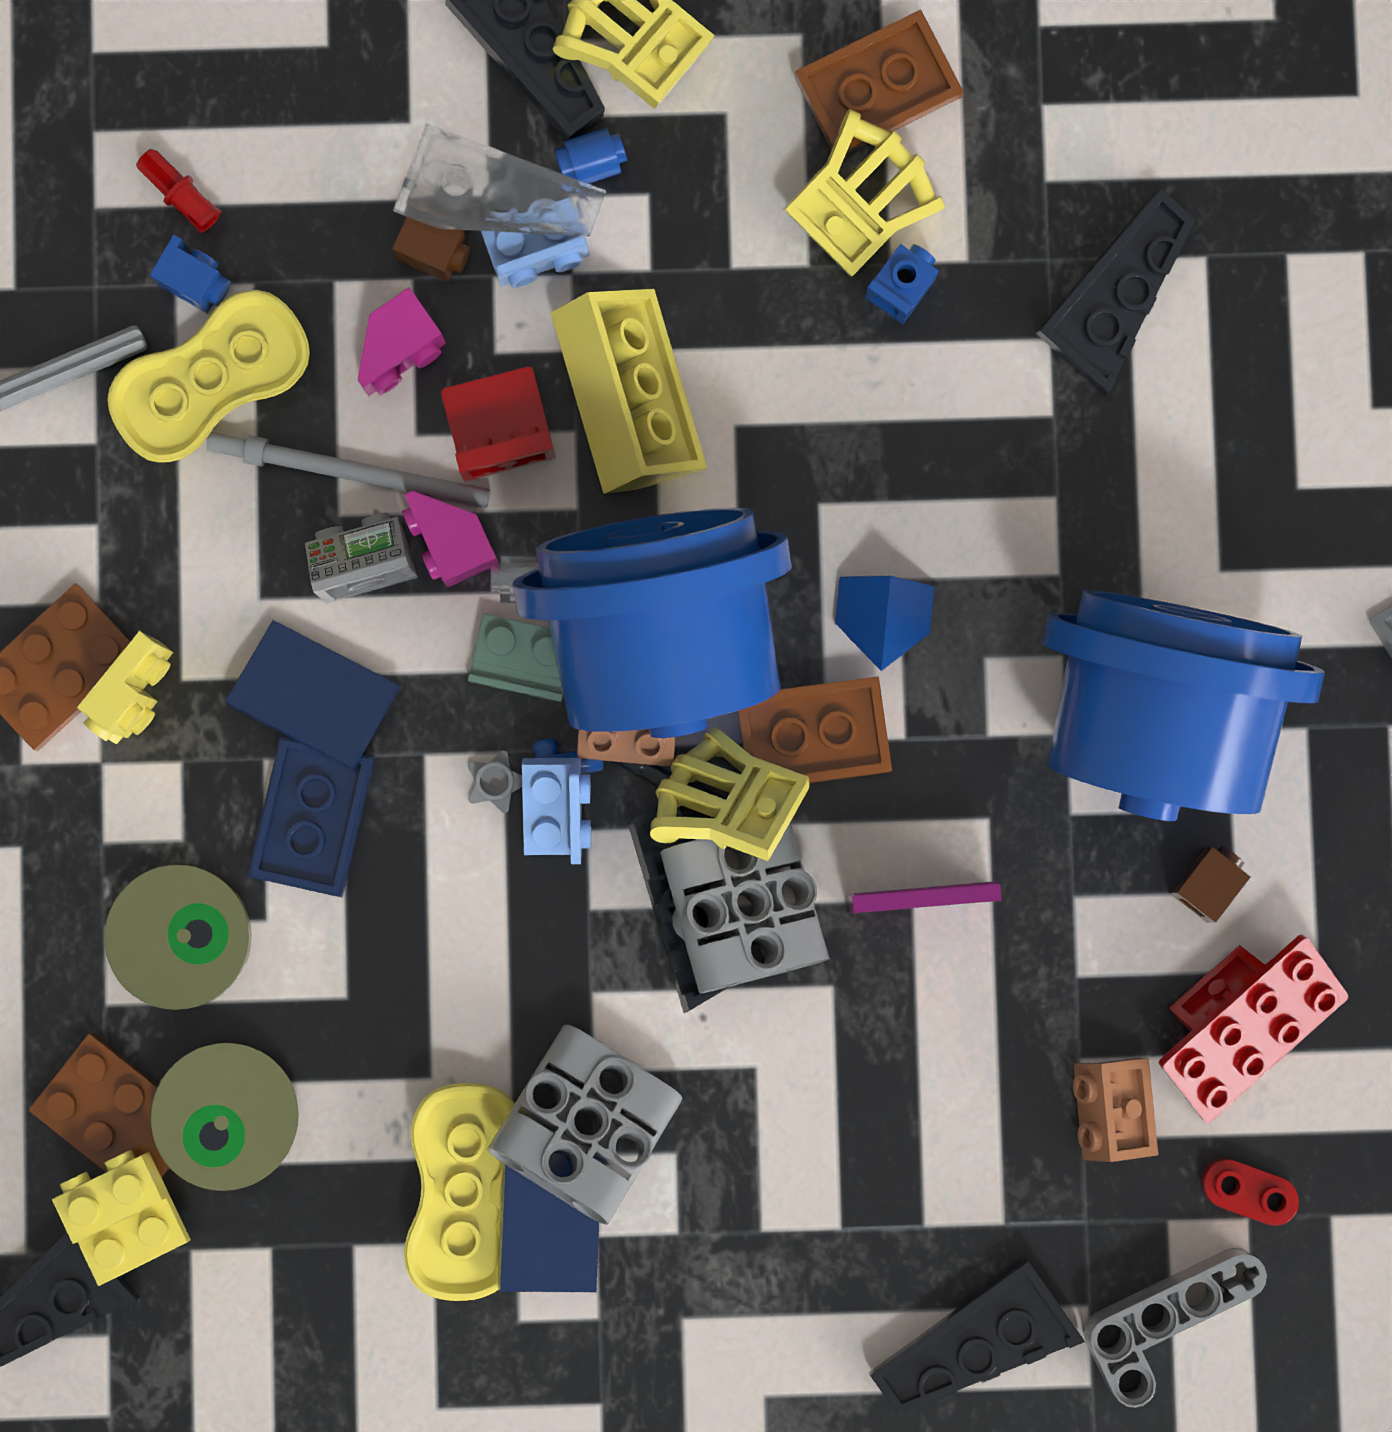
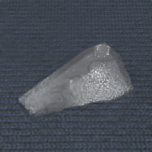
M425 123L393 211L441 229L590 236L606 190Z

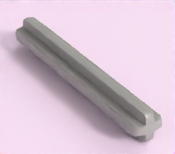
M132 325L0 380V411L144 352L147 349V343L142 331L138 326Z

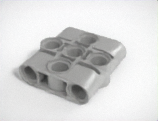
M791 822L769 861L727 846L726 849L732 850L739 859L738 870L731 868L726 863L724 858L725 850L721 849L713 840L699 839L679 844L660 852L675 905L672 917L673 927L676 933L685 941L699 994L807 967L830 959L814 906L817 897V885L814 879L804 871ZM790 866V870L771 875H766L767 872L783 869ZM783 884L789 886L794 891L796 896L795 905H791L784 900L782 896ZM710 887V890L702 891L688 896L684 895V893ZM739 895L746 897L752 905L751 917L744 915L740 911L737 902ZM694 906L701 907L708 916L707 928L701 927L695 922L692 912ZM804 915L802 920L783 925L780 924V921ZM724 936V940L701 946L698 945L700 941ZM753 941L759 943L765 951L766 958L764 964L757 962L751 954V944Z
M563 1025L487 1150L496 1159L599 1223L608 1225L641 1168L649 1160L653 1148L680 1105L682 1097L675 1089L590 1035L571 1025ZM603 1072L616 1074L621 1081V1092L610 1094L602 1089L599 1082L600 1074ZM537 1087L549 1088L556 1097L555 1107L543 1109L536 1105L533 1100V1089ZM575 1114H590L597 1123L596 1133L594 1135L581 1134L574 1125ZM626 1138L636 1145L638 1149L636 1161L627 1162L618 1156L616 1152V1142L618 1139ZM562 1154L570 1160L572 1164L570 1176L558 1177L551 1172L549 1168V1158L551 1155Z

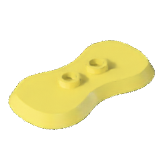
M260 290L236 293L222 301L213 310L198 332L181 345L166 351L144 355L125 365L115 376L109 388L107 400L111 418L125 442L140 456L159 463L182 459L193 453L203 444L216 424L226 414L245 403L281 394L290 389L299 380L308 365L310 354L306 334L290 308L273 294Z
M459 1083L440 1087L430 1092L421 1101L412 1120L411 1143L421 1175V1198L416 1216L406 1237L404 1262L412 1283L421 1292L442 1300H475L486 1297L498 1290L503 1163L491 1155L487 1148L515 1103L506 1093L491 1086Z

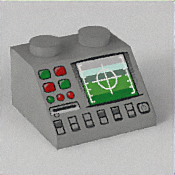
M380 513L362 519V527L344 532L343 526H335L316 532V540L305 543L313 592L324 602L330 603L418 578L404 525L398 516L390 518L389 513Z

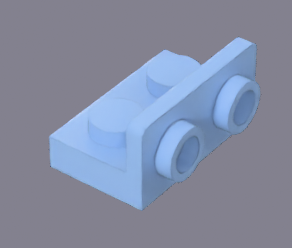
M570 198L481 229L501 287L510 284L512 288L528 285L538 279V273L555 268L556 272L571 270L582 264L581 258L589 256L588 245L580 229Z
M523 758L524 855H571V864H581L582 849H591V820H582V804H590V774H581V758Z

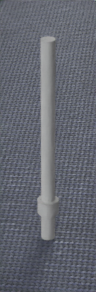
M211 432L207 441V451L243 458V463L263 467L265 463L407 492L415 491L426 496L487 508L490 498V489L272 445L269 444L268 439L248 435L247 439Z

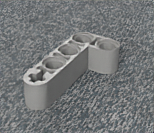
M1227 1249L1091 1315L1084 1325L1083 1334L1085 1342L1106 1386L1115 1398L1127 1407L1136 1408L1147 1404L1155 1394L1156 1382L1142 1351L1255 1297L1263 1290L1266 1284L1267 1273L1262 1262L1243 1249ZM1238 1263L1249 1268L1243 1272L1245 1280L1242 1283L1231 1278L1237 1274L1235 1265ZM1212 1274H1215L1217 1277L1223 1280L1219 1283L1220 1286L1211 1277ZM1197 1282L1205 1283L1207 1295L1204 1301L1199 1305H1188L1185 1296L1189 1286ZM1150 1304H1161L1164 1311L1161 1321L1155 1326H1144L1141 1320L1143 1310ZM1117 1325L1120 1330V1337L1117 1343L1108 1348L1098 1346L1097 1337L1099 1331L1104 1326ZM1132 1369L1140 1371L1141 1383L1138 1388L1131 1392H1123L1119 1389V1379L1123 1373Z

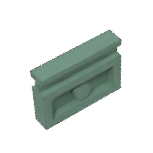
M483 613L468 682L562 703L563 692L550 628Z

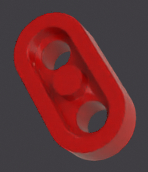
M1222 1158L1211 1162L1205 1168L1201 1177V1188L1205 1197L1211 1203L1223 1209L1272 1226L1287 1223L1297 1212L1299 1198L1296 1189L1289 1181L1232 1159ZM1227 1176H1233L1236 1180V1188L1231 1193H1224L1221 1189V1182ZM1278 1192L1282 1197V1204L1279 1208L1270 1210L1267 1205V1199L1272 1193Z

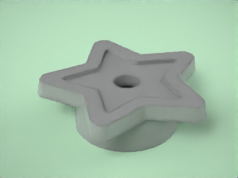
M501 751L488 764L479 762L468 763V768L475 780L474 788L468 799L469 802L491 801L501 812H508L511 793L522 787V775L511 771L507 752ZM495 777L500 780V784L496 787L491 784V780Z

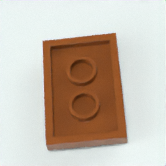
M918 10L810 63L794 73V78L831 150L838 136L844 116L849 109L860 113V119L891 132L962 98L964 93L922 10ZM853 137L846 154L868 143Z
M75 583L0 652V715L34 751H39L81 712L77 708L78 705L131 642L125 633L80 585Z
M879 676L782 689L763 702L738 710L743 749L753 757L808 776L809 783L892 772Z
M89 1033L28 1111L105 1172H108L104 1164L106 1161L129 1150H132L135 1158L149 1152L161 1178L169 1169L160 1157L151 1132L150 1108L158 1084L96 1034Z

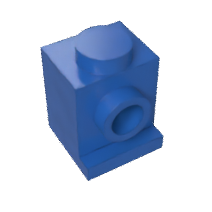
M173 235L149 276L162 289L208 314L213 304L218 306L224 300L230 289L231 281L223 277L216 270L219 265L216 260L197 249H194L190 255V249L184 241Z
M900 244L876 278L868 286L865 298L903 325L937 278L939 270L932 266L936 261L935 258L924 248L913 244L910 249ZM905 269L915 279L911 283H903L898 279L897 273Z

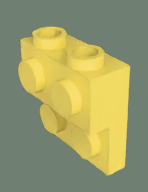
M139 631L78 705L77 708L88 716L83 724L105 741L109 739L115 744H118L123 737L128 738L132 733L139 735L154 718L155 713L151 709L158 702L143 689L148 683L154 686L164 677L171 665L167 660L174 652L159 640Z
M129 1150L104 1163L108 1172L91 1180L86 1171L60 1184L64 1194L52 1199L72 1244L78 1242L98 1286L191 1240L149 1152L135 1158L132 1150Z

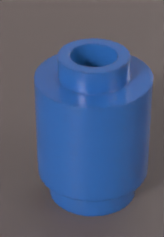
M607 127L564 141V147L554 150L565 186L577 183L578 187L620 174L621 168L619 163L627 161L619 134L610 136Z

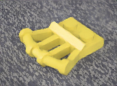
M571 0L568 4L569 14L563 33L556 37L553 51L564 59L581 60L608 70L616 82L620 80L652 108L656 109L711 44L715 35L673 0H649L655 10L653 13L637 0ZM602 1H609L640 27L633 37L597 8ZM585 24L590 25L620 52L615 53L582 41L581 36Z
M851 109L844 116L826 164L783 208L849 276H853L896 231L945 208L942 197H936L924 169L926 162L917 153L912 155L900 143L902 137L895 130L889 132L860 119V113ZM853 137L875 146V149L845 180L838 174ZM888 157L898 167L899 171L867 203L855 190ZM910 182L919 205L884 221L878 213Z
M713 727L703 735L704 741L688 753L676 756L671 765V776L669 779L662 780L656 790V796L658 797L657 818L651 822L650 836L660 843H672L678 838L713 840L721 849L725 850L729 846L769 861L809 789V777L751 756L723 731ZM714 756L724 757L741 772V775L707 761ZM697 780L727 791L730 794L725 800L687 785L689 782ZM682 805L714 818L676 817L677 807Z

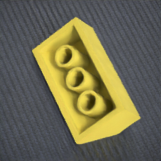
M655 290L587 292L552 311V320L603 493L638 490L706 469L707 465Z

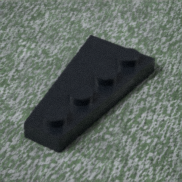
M545 0L445 1L448 9L565 141L579 136L604 116L605 107L580 60L564 59L554 53L553 46L556 37L562 35L564 29L558 18H554Z
M657 805L633 818L627 824L683 1013H686L729 987L702 994L698 992L685 941L676 933L673 927L672 917L675 905L660 852L664 849L697 839L678 838L672 843H660L651 838V822L657 818ZM677 807L676 817H683L682 813ZM710 887L684 893V895L688 896L691 894L710 890ZM694 906L692 912L695 922L699 926L707 928L708 916L701 907ZM724 936L700 941L698 945L701 946L724 940ZM753 941L751 944V954L757 962L764 964L765 958L756 942Z
M1025 1259L872 1369L869 1375L896 1414L900 1416L956 1394L960 1389L980 1381L982 1383L999 1377L1003 1372L1026 1363L1029 1365L1046 1358V1355L1066 1347L1072 1348L1085 1341L1029 1261Z

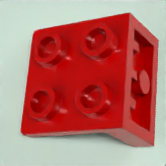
M531 367L442 389L441 395L457 453L455 457L459 473L464 482L556 458L534 371Z

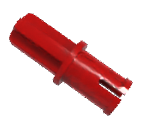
M149 149L139 158L136 163L137 169L165 196L163 202L167 206L173 205L199 233L207 231L218 220L222 212L193 185L194 180L190 175L183 177L156 150Z

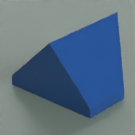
M894 576L839 577L835 625L882 671L930 634L934 586Z

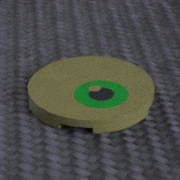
M168 865L141 874L120 892L107 917L104 942L109 965L119 983L130 994L140 1001L158 1008L180 1010L207 1004L224 994L235 982L245 963H247L252 934L249 915L242 899L223 879L199 867Z
M219 1043L204 1046L180 1058L160 1080L150 1108L152 1137L164 1163L185 1181L198 1187L218 1191L245 1188L271 1174L281 1164L291 1149L296 1136L299 1117L296 1094L283 1069L263 1052L235 1043Z

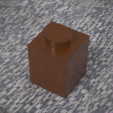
M411 206L392 251L397 261L449 283L454 271L461 273L471 247L466 245L468 240L463 228Z
M1221 846L1218 851L1214 847H1207L1201 850L1170 890L1169 894L1206 923H1216L1251 876L1241 869L1245 864L1244 861L1226 847Z

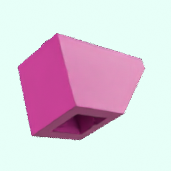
M409 287L369 315L357 379L368 397L376 391L379 395L391 391L402 381L401 374L414 365L422 368L430 364L441 354L439 348L446 344L442 333Z
M415 491L404 495L409 508L402 510V514L413 537L422 533L429 551L421 555L433 580L441 577L445 585L450 587L499 565L476 514Z

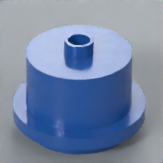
M712 508L667 513L601 525L566 534L538 545L535 550L539 568L517 577L512 582L518 615L527 619L548 620L568 722L575 729L594 732L649 729L650 736L653 738L684 736L706 729L708 727V718L756 705L771 698L781 689L766 582L786 574L791 570L792 563L787 535L776 531H758L756 529L754 511L751 509Z
M1083 590L1078 614L1048 613L1042 644L1047 648L1068 655L1047 766L1066 777L1121 793L1119 809L1152 819L1177 821L1180 806L1230 814L1260 813L1288 702L1317 703L1325 671L1297 660L1303 636L1293 631L1244 618L1159 600L1112 592Z

